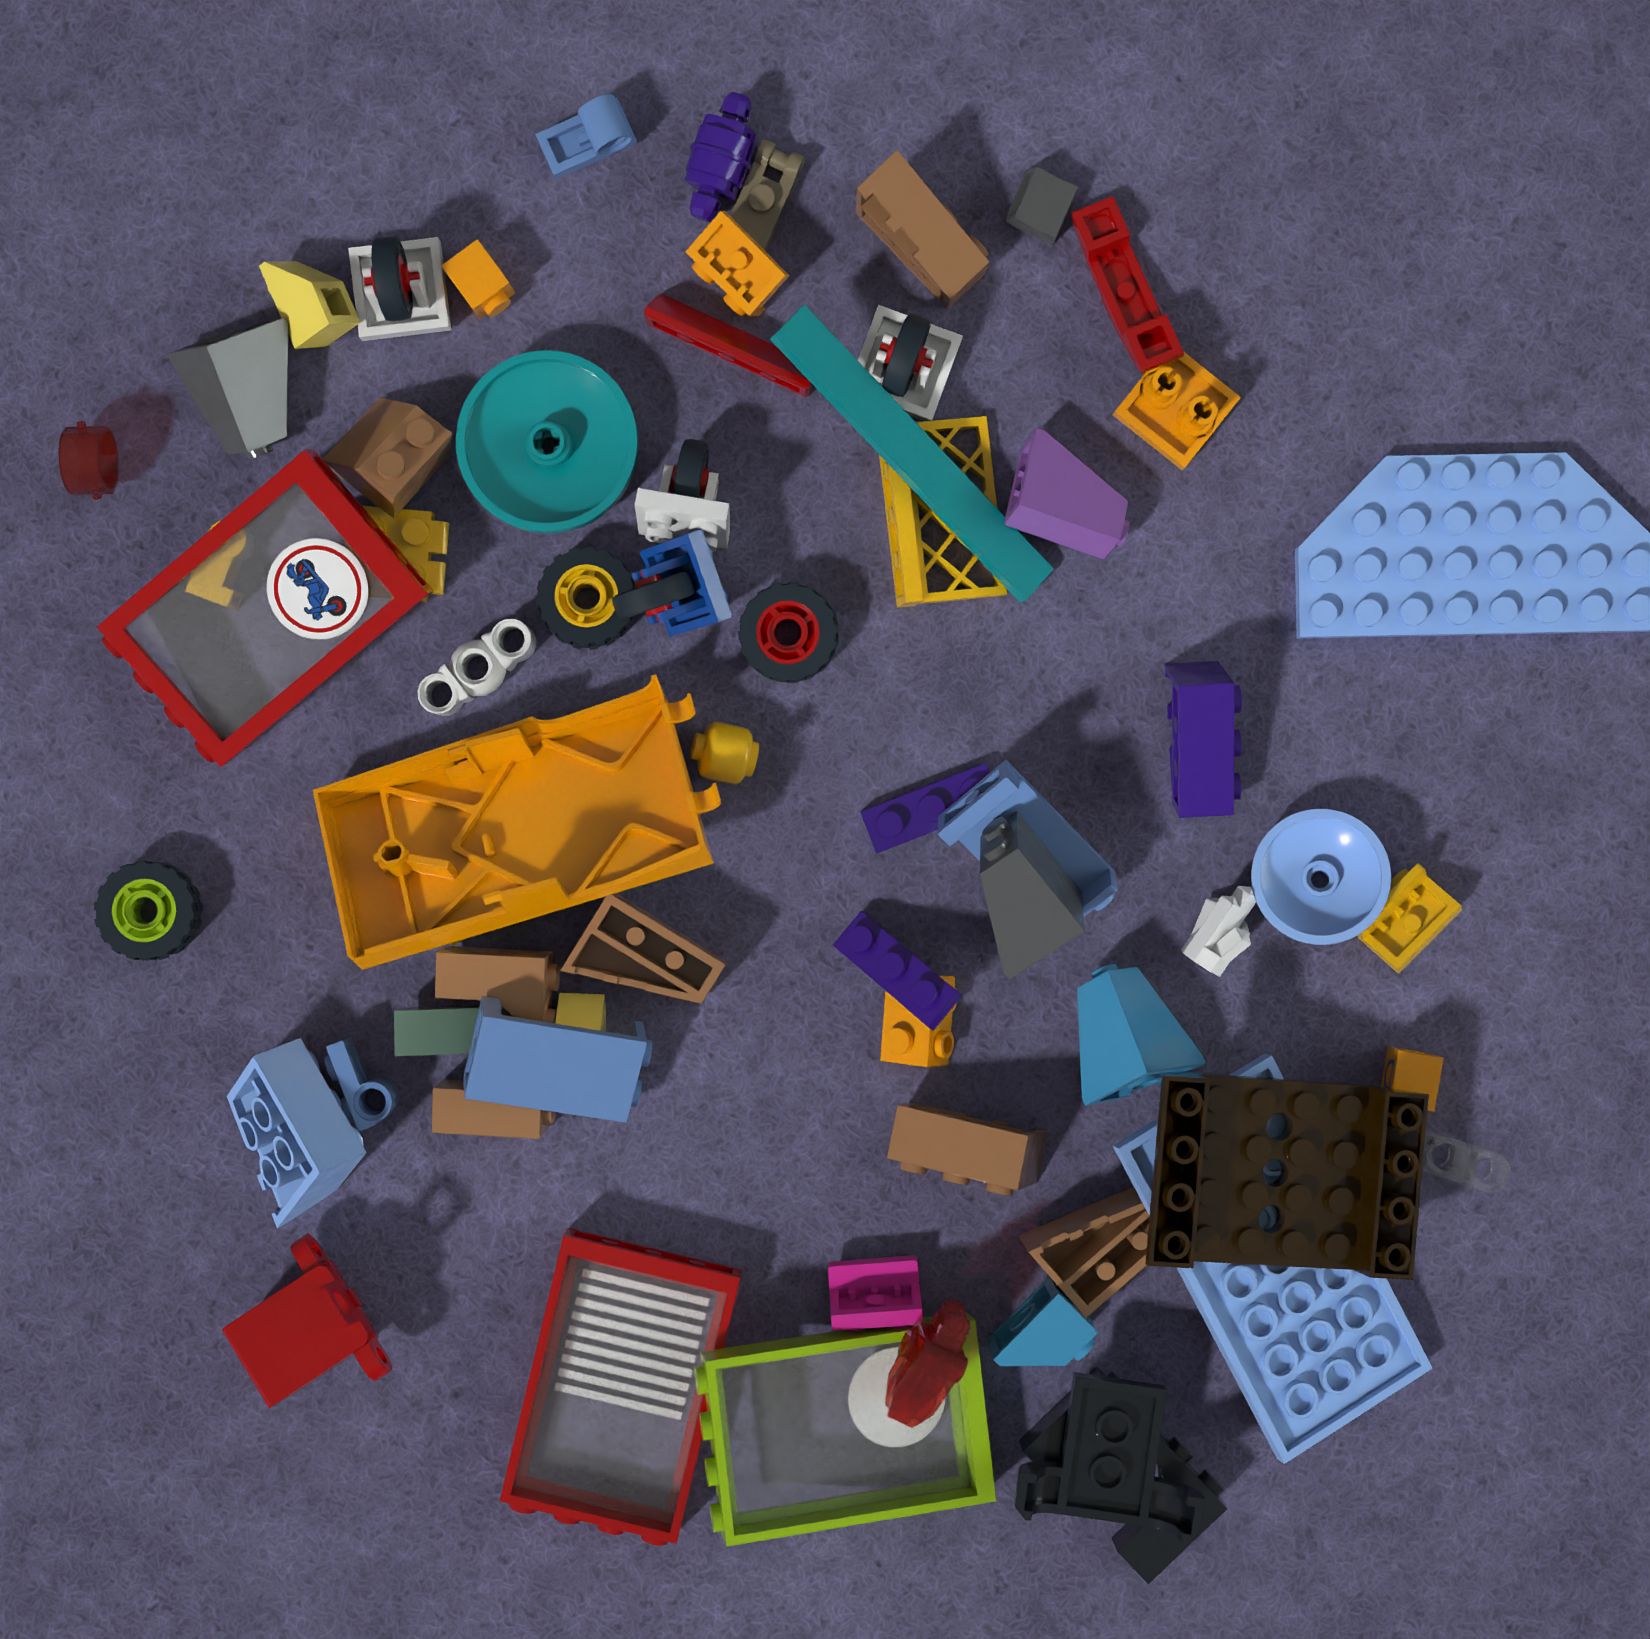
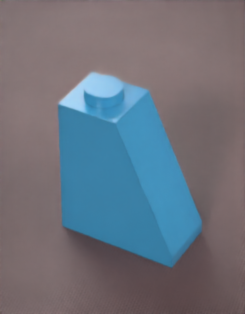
M1117 964L1103 966L1091 973L1092 980L1077 988L1081 1090L1085 1106L1119 1100L1132 1095L1131 1091L1140 1090L1155 1083L1157 1086L1161 1085L1162 1075L1187 1073L1205 1064L1201 1052L1138 967L1118 969Z

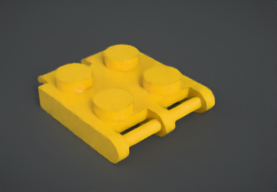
M363 506L434 591L430 594L443 595L446 564L444 562L431 561V554L447 555L449 523L434 521L435 514L432 511L402 509L393 519L379 507ZM347 542L345 545H342L356 556L365 571L368 581V598L392 600L394 598L393 595ZM428 596L424 598L421 602L427 603Z

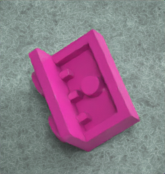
M916 1256L832 1261L828 1263L832 1331L846 1330L858 1332L867 1328H905L910 1325L923 1324L918 1259Z

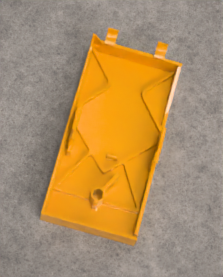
M657 674L651 676L650 683L643 689L590 708L551 720H541L531 716L313 789L347 956L364 970L714 864L700 814L719 807L721 804L716 782L712 783V786L707 790L701 792L693 791L675 724L687 721L695 715L691 694L688 693L686 698L679 702L668 703Z

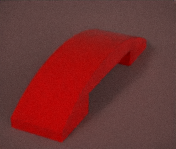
M1111 196L1072 212L1071 219L1101 299L1123 345L1140 373L1142 374L1184 356L1182 347L1167 314L1162 315L1129 243L1131 235L1114 197Z

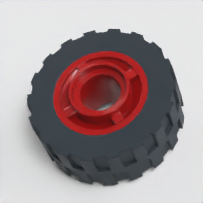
M778 583L759 591L757 596L745 606L746 609L743 615L741 614L739 621L740 631H738V639L740 640L744 657L763 676L778 682L797 683L813 678L817 673L822 672L833 658L839 641L837 618L829 603L814 589L799 585L798 583ZM785 621H795L801 628V637L796 644L784 646L778 641L777 629Z

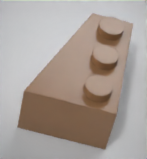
M615 893L605 897L560 971L702 1004L728 961Z
M910 1102L897 1105L887 1159L899 1161V1168L901 1170L926 1174L928 1168L943 1172L942 1179L945 1181L969 1185L970 1179L987 1183V1191L1009 1196L1013 1195V1190L1018 1191L1038 1183L1048 1130L1034 1128V1131L1007 1126L1005 1121L993 1119V1122L965 1116V1113Z

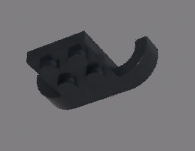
M1074 1372L1061 1463L1033 1461L1024 1463L1019 1467L1014 1505L1024 1520L1031 1521L1032 1515L1037 1513H1054L1156 1528L1173 1534L1180 1542L1186 1544L1201 1534L1206 1501L1204 1495L1183 1483L1155 1477L1167 1393L1166 1387L1159 1384Z

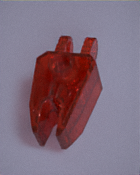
M948 1299L947 1302H943L940 1310L936 1311L929 1324L919 1320L903 1336L898 1348V1356L887 1378L885 1406L888 1407L887 1416L911 1428L917 1426L934 1415L953 1385L963 1377L967 1368L968 1358L965 1356L962 1346L971 1328L963 1303H959V1300Z

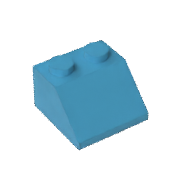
M1048 1276L989 1336L987 1341L993 1360L999 1366H1066L1073 1358L1079 1361L1090 1352L1096 1343L1094 1337L1098 1334V1331L1090 1316L1086 1318L1051 1277Z

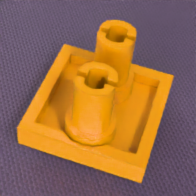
M1184 352L1182 358L1147 371L1112 415L1179 469L1183 470L1241 397Z

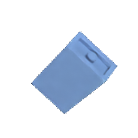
M1007 760L1003 761L938 816L937 834L949 846L959 840L980 861V837L983 835L984 828L996 818L1003 816L1007 819L1018 811L1082 891L1084 917L1094 909L1099 911L1106 907L1118 890L1115 870Z
M482 996L463 1076L464 1098L627 1123L631 1106L637 1107L640 1101L642 1081L638 1080L641 1066L648 1067L652 1053V1040L646 1038L644 1024L641 1021H634L631 1035L611 1033L501 1015L500 999Z

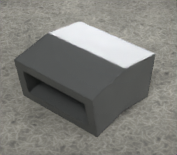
M1038 166L1028 169L1023 176L1004 222L1053 245L1078 186L1062 180Z

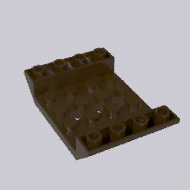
M1187 1072L1162 1075L1145 1264L1159 1267L1194 1268L1195 1261L1355 1270L1370 1278L1413 1280L1429 1094L1362 1084ZM1280 1113L1285 1119V1129L1281 1135L1271 1138L1267 1132V1122L1272 1115ZM1277 1159L1281 1165V1174L1275 1182L1267 1184L1263 1178V1168L1270 1160ZM1273 1205L1277 1211V1220L1269 1229H1262L1259 1225L1260 1212L1265 1207Z

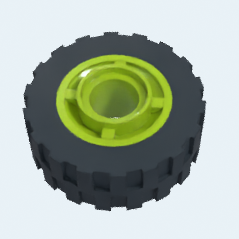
M136 861L137 863L123 865L119 871L112 872L106 878L108 880L104 886H100L97 892L99 896L97 902H94V910H96V919L94 921L96 927L100 929V937L104 942L109 943L112 946L111 949L117 954H124L126 958L133 960H162L169 958L172 954L180 953L184 950L183 947L187 943L193 941L196 937L194 934L197 928L201 926L200 914L203 911V905L199 901L198 895L200 893L197 887L192 885L191 879L187 874L181 873L178 868L172 865L152 861ZM151 898L157 905L158 913L152 922L146 923L141 918L140 908L144 901Z

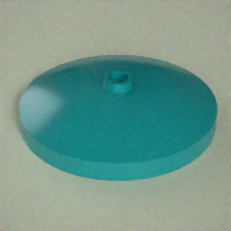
M541 350L522 353L490 369L468 394L462 406L456 428L458 464L462 476L474 497L492 515L514 528L537 534H560L574 531L604 516L614 507L627 490L638 459L639 439L636 420L632 408L618 384L594 363L580 356L561 351ZM551 439L556 440L559 446L554 447L552 454H546L543 450L544 443Z

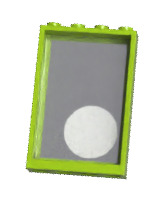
M967 1312L924 1317L923 1324L910 1325L905 1328H867L858 1332L840 1330L700 1352L702 1366L694 1367L697 1394H705L707 1407L706 1412L699 1413L702 1439L703 1441L710 1440L712 1457L705 1458V1472L708 1487L716 1486L717 1503L710 1504V1516L713 1532H721L726 1547L996 1502L976 1320Z

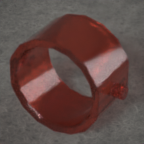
M78 421L76 423L77 426L65 427L60 435L58 453L61 478L68 493L71 495H92L95 500L101 499L102 494H113L118 485L119 471L118 450L111 429L107 426H86L85 421Z

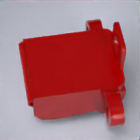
M308 1233L290 1245L292 1254L304 1275L222 1329L268 1408L302 1390L352 1355L355 1356L363 1371L373 1381L379 1380L392 1371L390 1359L378 1341L379 1336L361 1308L363 1303L355 1290L348 1287L334 1262L327 1258L319 1243Z

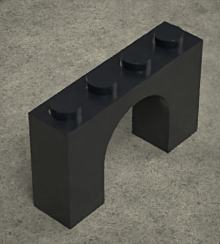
M1097 1366L1089 1373L1090 1375L1120 1379L1113 1371L1106 1376ZM1071 1391L1019 1440L1023 1453L1032 1462L1049 1461L1061 1463ZM1161 1434L1156 1463L1158 1477L1183 1483L1204 1495L1206 1501L1201 1529L1202 1534L1227 1510L1226 1505L1219 1496L1224 1489L1206 1469L1199 1474L1188 1463L1193 1456L1176 1437L1167 1441ZM1125 1524L1112 1537L1117 1552L1149 1584L1199 1536L1186 1544L1180 1542L1173 1534L1163 1530Z

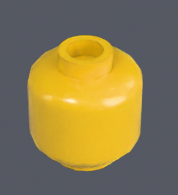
M713 721L706 727L704 734L695 733L690 750V759L697 760V770L701 777L736 785L745 776H752L758 759L759 743L753 741L752 733L747 728Z

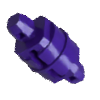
M730 92L725 97L719 110L722 113V117L705 114L695 141L690 146L691 154L686 166L687 173L684 180L698 190L693 192L690 213L699 220L711 222L716 217L721 206L719 197L735 200L738 190L742 188L746 173L751 168L750 160L755 148L756 134L747 125L743 124L748 122L751 111L750 99L743 94Z

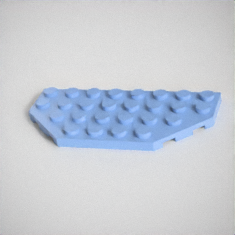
M1566 452L1385 456L1295 549L1297 639L1650 632V533Z

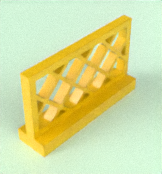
M987 416L916 422L930 438L939 444L942 450L945 449L964 465L960 469L964 474L969 469L982 480V493L997 508ZM976 428L978 448L968 458L949 441L958 430ZM940 431H950L945 438L938 433ZM879 455L897 608L911 607L917 604L1007 595V588L994 575V586L979 588L965 576L978 559L975 555L970 558L961 571H958L940 556L954 538L966 548L968 547ZM978 456L980 459V467H978L974 463ZM918 508L925 513L921 520H919ZM929 518L933 519L949 533L936 552L923 542L921 537V528ZM923 552L930 557V560L926 563V565L924 563ZM936 562L955 579L945 591L928 593L926 573ZM959 582L967 588L963 590H954L956 586L959 584Z

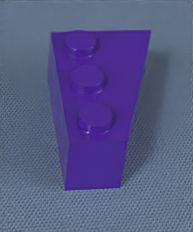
M1218 661L1165 664V677H1169L1172 681V705H1167L1168 720L1172 719V747L1169 748L1172 805L1179 818L1234 815V800H1240L1241 798L1239 773H1234V757L1241 756L1242 750L1240 730L1234 729V713H1240L1242 709L1241 688L1239 685H1235Z

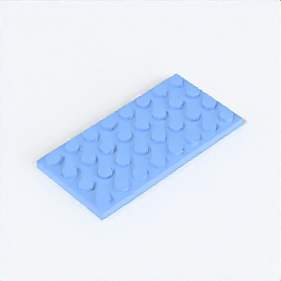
M1268 1054L1261 1055L1230 1074L1284 1079L1273 1056ZM1276 1113L1267 1122V1132L1271 1138L1281 1135L1285 1129V1119L1282 1114ZM1158 1118L1112 1145L1149 1216ZM1277 1159L1270 1160L1263 1168V1178L1267 1184L1275 1182L1281 1174V1165ZM1273 1205L1265 1207L1259 1215L1260 1227L1262 1229H1269L1277 1220V1211ZM1195 1261L1194 1268L1176 1267L1276 1458L1283 1464L1433 1369L1386 1278H1370L1355 1270Z

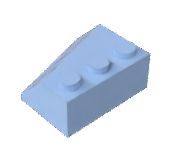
M301 1038L253 1056L227 1095L245 1146L252 1151L257 1150L259 1153L261 1173L257 1175L262 1191L272 1188L280 1210L272 1213V1217L277 1228L282 1227L335 1192L367 1153L364 1149L360 1133L350 1125L342 1111L341 1101L337 1093L329 1088L320 1073L317 1058L312 1052L307 1050Z

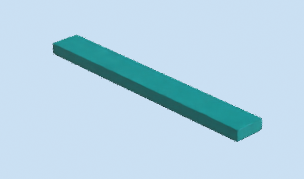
M805 304L801 306L770 340L1019 602L1026 601L1054 568L1017 529L1004 525L1005 516Z

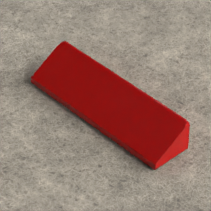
M659 294L644 310L649 326L795 393L807 397L814 387L777 346L669 296Z

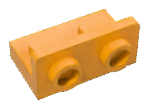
M720 211L685 251L695 261L691 267L696 274L708 284H712L715 281L727 293L723 297L726 304L740 316H744L745 313L748 316H760L765 310L763 305L790 276L726 211Z

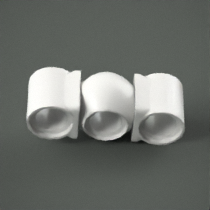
M504 619L496 624L492 632L483 634L481 636L482 639L469 640L461 644L453 652L449 666L443 664L437 673L431 674L421 681L417 690L421 706L431 713L450 716L458 712L464 703L475 699L473 696H485L494 692L502 684L506 670L511 672L517 663L529 659L534 653L536 637L533 630L519 620ZM519 629L524 634L525 642L523 647L519 651L509 653L503 646L504 636L510 630ZM476 656H484L488 662V671L483 678L472 680L467 673L468 663ZM447 683L452 690L451 700L447 705L437 707L432 701V691L436 685Z

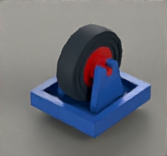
M702 529L639 551L645 569L631 573L636 588L612 597L613 606L619 619H626L645 612L649 625L664 621L669 637L733 617L728 605L727 593L721 585L713 562L711 547L706 542Z

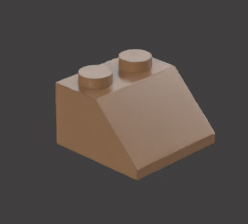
M380 397L323 458V461L335 474L394 519L451 455L452 432L417 405Z

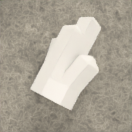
M1238 886L1232 896L1206 899L1192 934L1181 949L1182 953L1209 972L1220 977L1230 961L1251 945L1249 928L1244 919L1256 903L1252 887Z

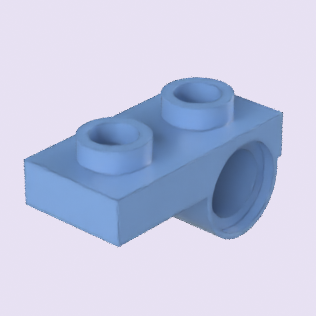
M612 94L598 96L586 102L579 108L578 115L535 134L555 180L637 144L618 98H615Z
M352 1036L326 1046L329 1054L325 1056L327 1071L334 1082L339 1080L345 1096L341 1098L342 1110L350 1124L355 1122L358 1132L375 1126L396 1110L400 1100L398 1088L391 1080L383 1077L368 1080ZM370 1088L378 1089L384 1094L386 1105L383 1111H375L368 1106L366 1093Z

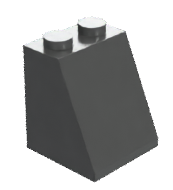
M1018 811L1007 819L1002 816L990 822L984 828L983 835L980 837V877L1003 974L1008 980L1085 931L1082 891Z

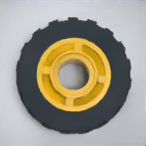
M585 546V549H577V547L569 549V552L563 555L559 554L553 558L554 562L550 566L547 565L545 567L541 581H538V597L536 599L540 615L548 630L564 644L567 643L577 649L589 648V650L598 649V647L603 645L607 647L613 644L615 639L622 637L627 632L628 626L634 621L635 616L619 619L612 602V597L616 594L636 588L633 577L618 557L616 559L610 552L604 549L599 551L595 550L594 547ZM592 588L598 591L600 594L598 604L591 609L578 607L575 604V598L580 590Z

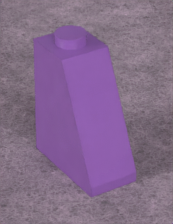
M1036 428L1020 450L1004 525L1104 559L1116 545L1121 546L1127 537L1130 527V521L1125 519L1128 501L1046 431Z

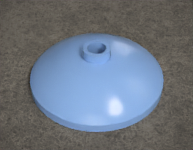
M1311 809L1288 816L1277 823L1265 835L1254 856L1251 882L1257 905L1264 917L1274 928L1287 937L1302 943L1331 945L1356 937L1378 918L1389 896L1391 868L1388 855L1381 841L1362 821L1336 810ZM1317 872L1326 874L1329 880L1328 885L1324 888L1315 887L1311 882L1313 874Z

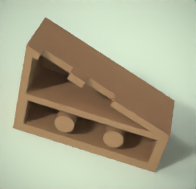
M898 150L857 187L856 214L947 309L987 273L990 262L986 258L988 256L986 248L973 235L968 236L957 223L953 213L937 199Z
M1133 1186L1023 1233L1018 1237L1029 1254L1087 1318L1147 1266L1145 1262L1149 1214Z

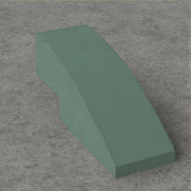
M480 1005L411 1007L394 1010L395 1056L469 1054ZM501 1007V1015L513 1017L507 1010Z

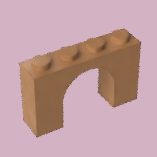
M446 946L436 952L435 998L481 1000L482 996L500 999L501 1007L507 1010L513 1017L555 1023L557 1009H552V992L559 989L560 966L559 964H553L554 951ZM443 1079L433 1087L432 1133L540 1139L549 1129V1126H553L555 1123L556 1112L465 1099L463 1080Z

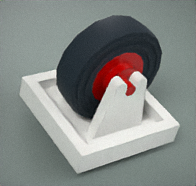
M384 237L373 240L372 245L348 248L356 313L361 322L358 324L359 338L362 341L452 330L445 272L441 267L444 264L442 247L438 237L400 241L397 237Z
M878 305L858 361L909 416L923 421H932L963 336L930 324L929 320L918 315H905Z
M685 439L681 447L678 464H674V466L664 465L659 491L638 488L635 511L639 535H645V538L650 542L661 544L702 529L706 542L711 547L712 552L716 551V548L727 549L730 534L729 503L716 501L719 473L707 470L709 458L708 443L700 440Z

